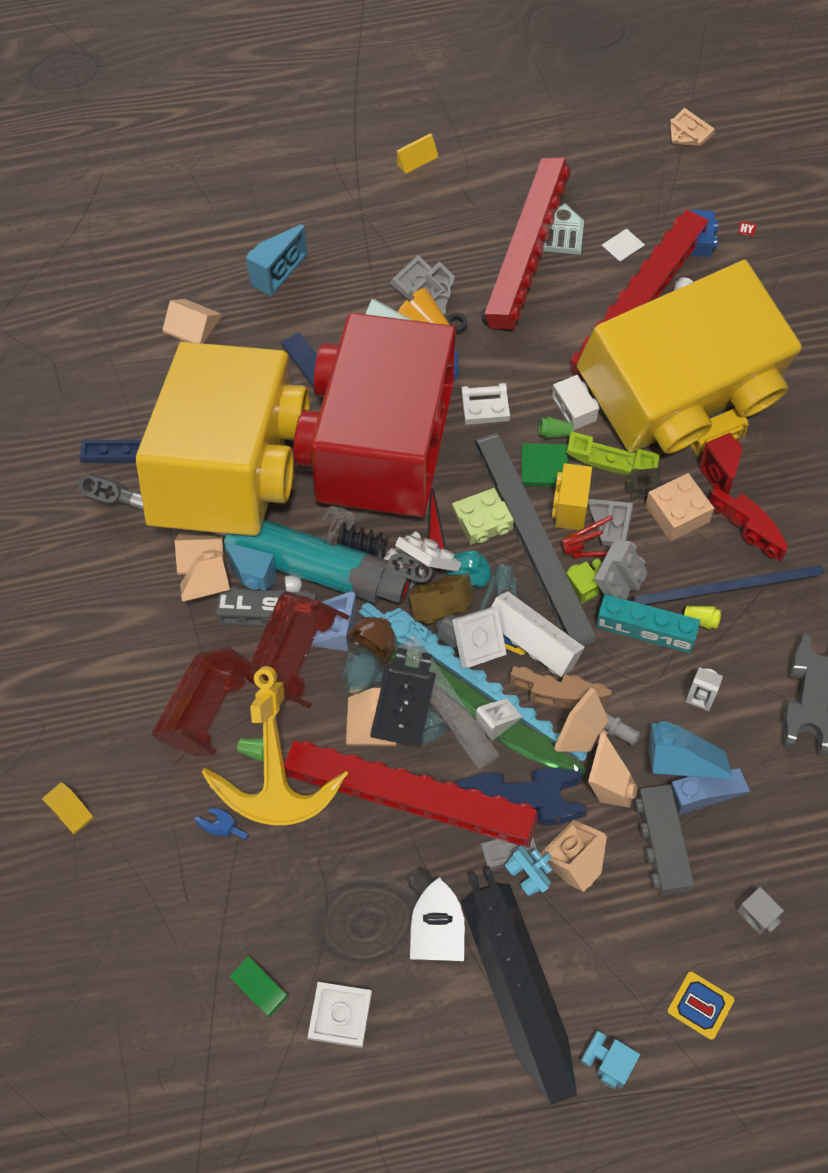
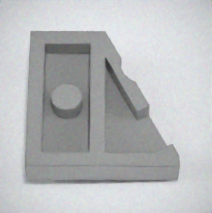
M588 499L594 523L608 516H613L611 521L596 528L597 531H603V534L599 535L602 545L611 546L614 541H627L633 513V503Z

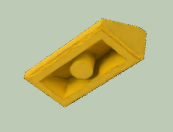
M428 134L397 150V165L405 174L438 158L432 134Z

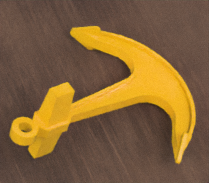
M264 666L254 675L255 684L261 689L255 694L256 699L250 706L252 723L263 722V790L257 794H246L222 776L206 768L202 770V773L218 796L240 815L268 825L296 824L322 811L337 793L349 772L345 771L333 778L316 793L308 796L300 795L289 787L286 780L276 722V715L280 711V705L284 700L283 682H276L277 674L275 670ZM262 674H266L269 677V681H265L262 678Z

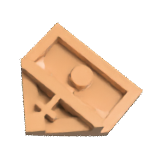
M685 108L674 119H671V137L674 144L701 146L715 134L713 127Z

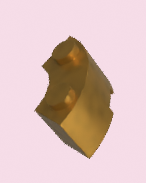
M470 574L446 575L436 582L417 585L409 595L414 622L423 621L425 624L434 623L438 618L446 617L447 615L465 612L467 607L474 601Z

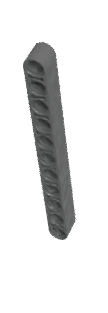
M494 433L476 439L474 443L477 454L493 488H495L501 502H505L514 519L513 530L560 630L584 647L595 644L594 631L499 435Z

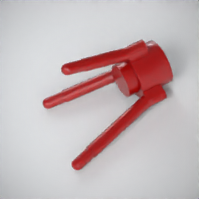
M613 516L601 519L575 533L568 534V537L562 538L566 555H573L574 559L606 556L608 551L581 552L582 549H585L584 541L602 535V530L584 536L581 535L611 521Z

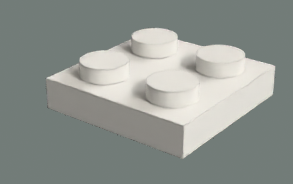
M414 536L409 538L399 537L395 545L428 567L458 571L461 565L460 561L453 558L454 553L446 549L440 550L437 548L438 544L427 538L422 541Z
M490 607L452 619L462 667L468 668L507 655L498 607Z
M318 982L308 1040L363 1048L372 990Z

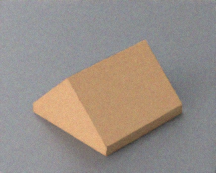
M186 299L170 300L163 332L185 342L204 343L221 319L222 314Z
M207 531L179 532L175 539L178 575H186L197 556L202 555L201 553L206 550L215 549L216 552L221 551L225 565V537Z

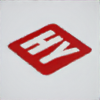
M740 221L738 233L755 236L757 224Z

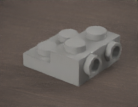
M614 541L595 577V581L604 594L626 600L629 591H638L642 582L646 579L647 570L644 567L646 561L638 556L636 553L637 546L633 542Z

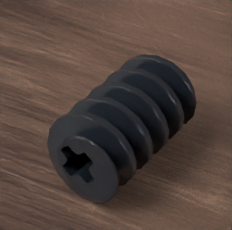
M345 522L341 526L337 538L338 544L380 558H384L389 541V536L385 540L383 539L382 532H379L377 537H374V530L372 529L368 535H365L364 527L358 533L356 532L355 525H352L351 529L347 530V523Z

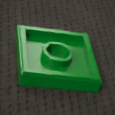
M522 443L523 486L556 487L558 472H563L564 463L568 464L567 444Z

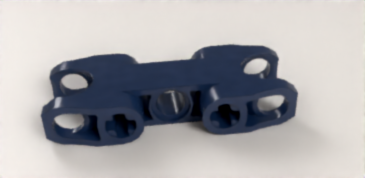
M560 768L539 769L532 773L533 782L505 784L502 773H481L456 781V784L465 790L477 789L486 796L493 798L494 796H501L514 804L526 803L533 806L537 810L538 824L560 825L586 817L587 814L586 805L582 803H569L560 794L564 788L577 786L582 783L581 771Z

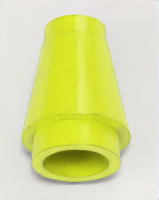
M686 606L684 616L699 619V626L706 629H718L721 610L711 606Z

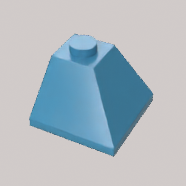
M231 543L227 544L226 548L231 571L243 585L253 590L261 589L266 591L276 584L277 573L273 554Z

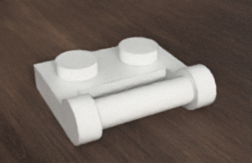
M506 383L491 387H461L465 425L510 421ZM476 396H500V398L496 399H483L471 401L469 399V397Z

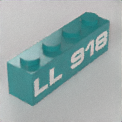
M604 594L596 628L691 654L700 620Z

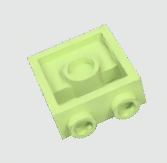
M495 488L452 503V509L470 545L483 543L496 535H505L513 529L514 519L505 502H501Z

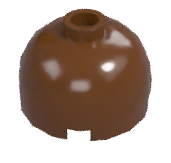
M365 617L357 621L346 636L348 641L350 638L354 641L352 647L357 652L374 662L377 658L382 659L381 664L387 663L396 649L397 637L391 627L392 624L383 617Z

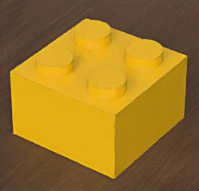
M564 463L563 472H558L552 518H556L555 527L573 530L584 528L592 467Z

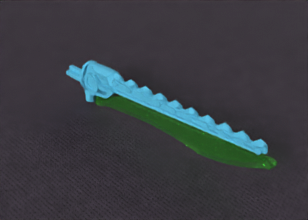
M368 602L362 605L359 614L364 618L383 617L392 624L391 627L397 637L396 649L392 655L393 659L396 658L397 648L408 649L405 666L419 668L422 652L432 654L434 661L493 702L507 698L521 714L522 718L520 721L541 735L539 736L518 721L495 738L498 742L543 765L552 768L581 771L582 777L585 776L586 769L584 766L565 753L556 751L554 749L555 746L549 743L552 742L556 745L560 733L552 732L553 725L551 722L535 719L537 714L534 709L521 708L519 706L520 701L516 695H504L502 693L503 687L500 683L487 682V675L484 670H471L470 667H462L460 658L453 656L455 651L451 646L438 645L437 641L439 639L436 634H432V631L419 621L414 622V618L403 609L398 608L384 615ZM433 661L431 662L429 672L436 673L434 685L451 696L475 718L478 707L492 703ZM566 752L577 761L583 762L586 759L587 752Z

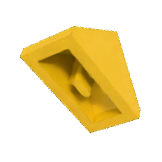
M62 782L42 798L45 804L74 835L94 819L93 815L73 791Z

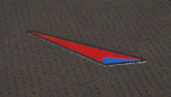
M431 488L427 539L438 544L437 548L441 550L446 549L435 491Z

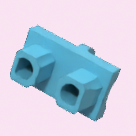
M517 847L512 854L513 856L506 862L505 867L513 876L522 869L526 871L529 877L522 881L520 885L528 896L539 890L543 893L549 888L548 885L551 883L550 879L546 876V874L553 870L547 863L552 857L551 854L547 852L541 855L536 848L529 854L524 847Z

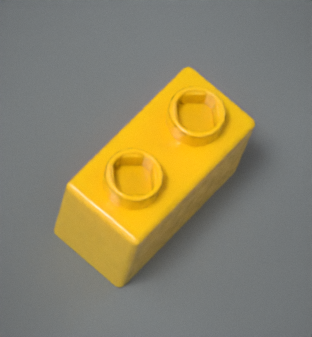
M742 260L597 325L593 329L577 363V368L629 452H636L637 449H642L658 442L663 452L670 454L682 450L704 436L712 427L709 417L734 405L740 416L749 417L778 401L789 388L782 374L800 353L802 345L748 261Z
M192 342L179 343L136 454V466L146 525L255 536L261 531L268 502L284 504L288 501L293 479V451L290 446L284 445L286 440H294L299 415L303 410H309L310 397L306 386L290 385L289 356L287 352L283 350Z

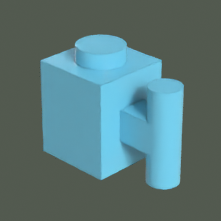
M597 1031L581 1062L591 1067L594 1059L597 1058L603 1062L597 1072L601 1076V1082L610 1088L615 1089L617 1086L622 1089L640 1054L616 1039L610 1050L604 1048L602 1045L606 1035Z

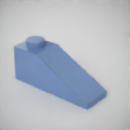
M740 768L731 769V779L689 776L673 781L671 788L678 815L748 794L750 790Z

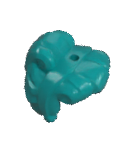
M474 550L454 553L453 558L461 562L458 571L446 570V574H470L472 586L484 587L489 579H491V567H489L485 557Z

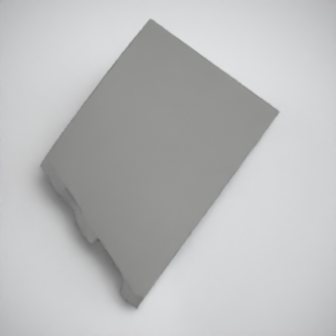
M418 255L391 280L390 284L409 300L415 298L413 294L416 291L426 288L444 315L455 276L440 261L431 268Z

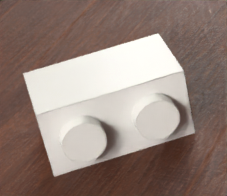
M578 375L553 384L552 399L566 421L573 424V430L597 420L598 402L595 398L592 399L586 383L581 382Z

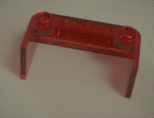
M289 591L283 592L276 602L247 668L246 680L256 685L254 681L255 673L261 667H271L277 674L276 682H283L284 697L310 708L312 703L300 699L305 690L304 680L298 676L317 631L325 632L330 629L334 624L335 616L348 620L350 616L318 600ZM262 674V678L265 681H269V677L266 674Z
M231 647L197 654L190 662L152 731V736L160 742L196 757L214 755L216 750L211 747V736L206 733L227 693L240 690L245 683V676L256 673L260 668Z

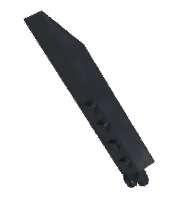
M488 866L483 868V874L489 888L480 890L476 874L470 872L468 873V878L474 893L460 902L516 1057L549 1104L552 1105L577 1096L568 1035L511 885H496L492 871Z

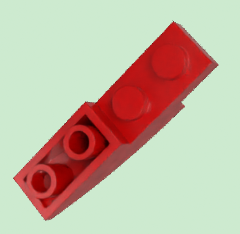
M716 487L709 498L714 511L730 519L736 526L744 528L741 537L750 545L760 548L767 556L781 562L785 557L788 546L772 519L757 504L742 493L735 499Z

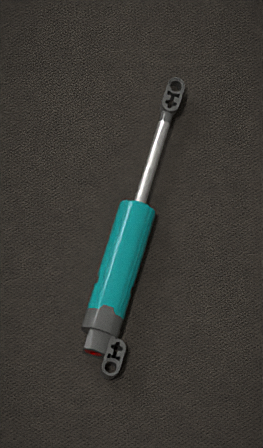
M85 475L78 482L79 491L85 496L107 503L122 502L143 509L141 494L127 490V487L121 482L100 475ZM92 480L95 482V489L93 491L90 487ZM106 489H112V491H114L115 494L112 493V492H105V491H106ZM265 519L263 520L260 533L255 536L212 532L225 537L226 553V546L228 543L273 554L277 571L312 583L316 582L342 593L352 591L356 594L357 598L375 604L380 601L381 597L397 603L404 602L411 585V580L417 582L429 581L437 573V568L428 567V576H421L419 567L424 563L406 552L393 554L389 560L338 543H330L326 539ZM403 558V563L408 565L413 564V566H406L400 568V564L397 563V560Z

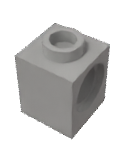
M760 887L741 904L737 912L761 935L766 929L771 933L782 922L779 917L784 910Z

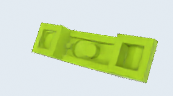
M572 431L566 452L590 466L632 476H655L660 454L637 449L636 453L594 443L593 437Z

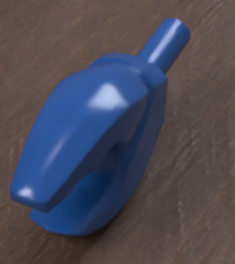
M208 809L210 814L218 818L214 823L203 820L198 816L195 817L196 823L209 834L230 837L233 833L245 840L249 837V834L236 828L237 823L235 819L222 809Z

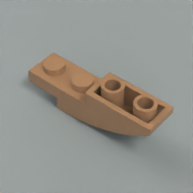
M516 666L513 667L510 675V685L531 692L529 701L555 708L573 709L590 688L596 690L602 706L608 705L612 690L607 689L606 686L600 683L592 684L586 682L577 675L569 676L564 674L562 681L559 682L552 676H541L529 668H518Z

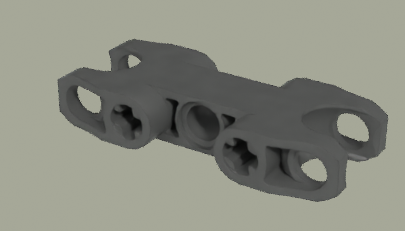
M803 633L792 659L790 677L802 680L799 701L787 700L782 722L784 748L792 749L797 739V733L809 732L818 741V755L826 757L828 754V656L816 654L811 648V635Z

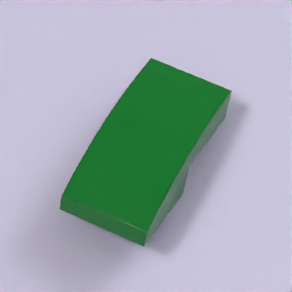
M249 956L229 976L269 1017L289 997Z

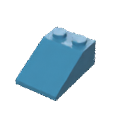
M298 225L265 240L248 253L246 261L252 287L271 297L308 255L305 226Z
M662 721L651 724L649 755L654 774L732 778L731 769L724 750L670 722Z

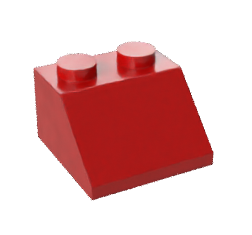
M730 432L706 442L699 469L712 488L718 487L727 494L730 493L743 450L739 440L735 439Z

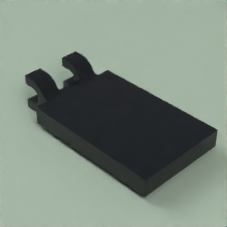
M397 648L394 664L386 663L370 737L421 748L436 673L429 672L432 654L422 652L419 668L405 666L408 649Z

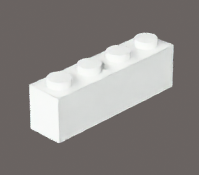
M507 591L496 597L491 607H498L502 633L514 645L523 648L533 659L539 660L552 673L560 677L573 669L585 648L510 592Z

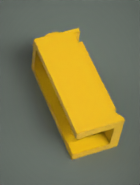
M736 408L710 419L712 422L711 429L690 446L697 457H699L701 452L704 451L706 442L730 432L735 439L741 436L743 438L749 426L746 417L740 416Z

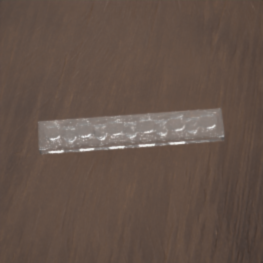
M416 635L395 649L396 652L397 648L408 649L405 665L419 668L422 652L428 653ZM432 659L429 672L436 673L431 702L476 768L480 771L499 758L500 755Z

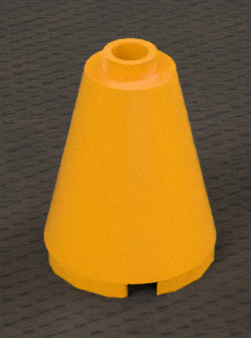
M426 288L416 291L413 294L415 298L410 302L406 300L398 310L400 314L413 321L450 325Z

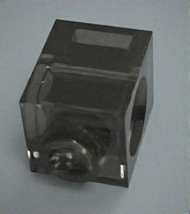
M659 468L631 470L629 479H626V492L631 494L632 502L647 501L648 493L662 486Z

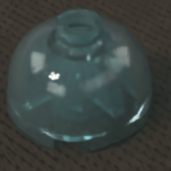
M354 644L352 648L356 650L354 654L349 652L341 676V679L346 678L345 686L340 685V690L349 694H360L365 690L373 688L375 683L380 684L383 670H380V661L377 654H374L371 649L365 646Z

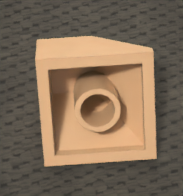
M215 549L206 550L201 553L202 555L197 556L180 584L182 602L230 590L221 551L216 552Z
M370 688L348 697L346 746H396V742L370 737L381 688Z
M590 688L569 713L554 747L556 751L588 752L596 744H599L601 735L607 736L608 732L605 731L609 720L596 690Z
M601 735L588 782L600 803L630 808L631 800L635 799L637 795V784L607 736Z
M573 820L540 854L544 855L549 852L552 857L547 863L553 871L568 885L584 892L602 873L607 836L601 831Z

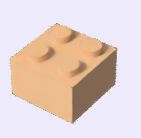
M689 473L650 491L645 505L670 542L709 523L714 511V507Z

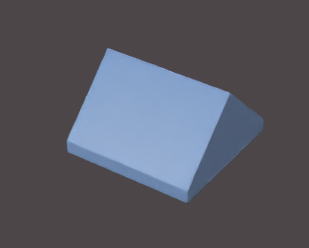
M351 591L320 602L311 645L348 651L351 638L348 641L346 636L354 625L357 612L356 594Z

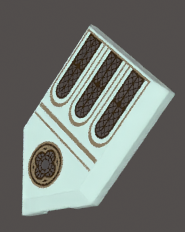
M566 203L556 210L554 224L550 227L549 238L545 241L544 251L581 255L584 220Z

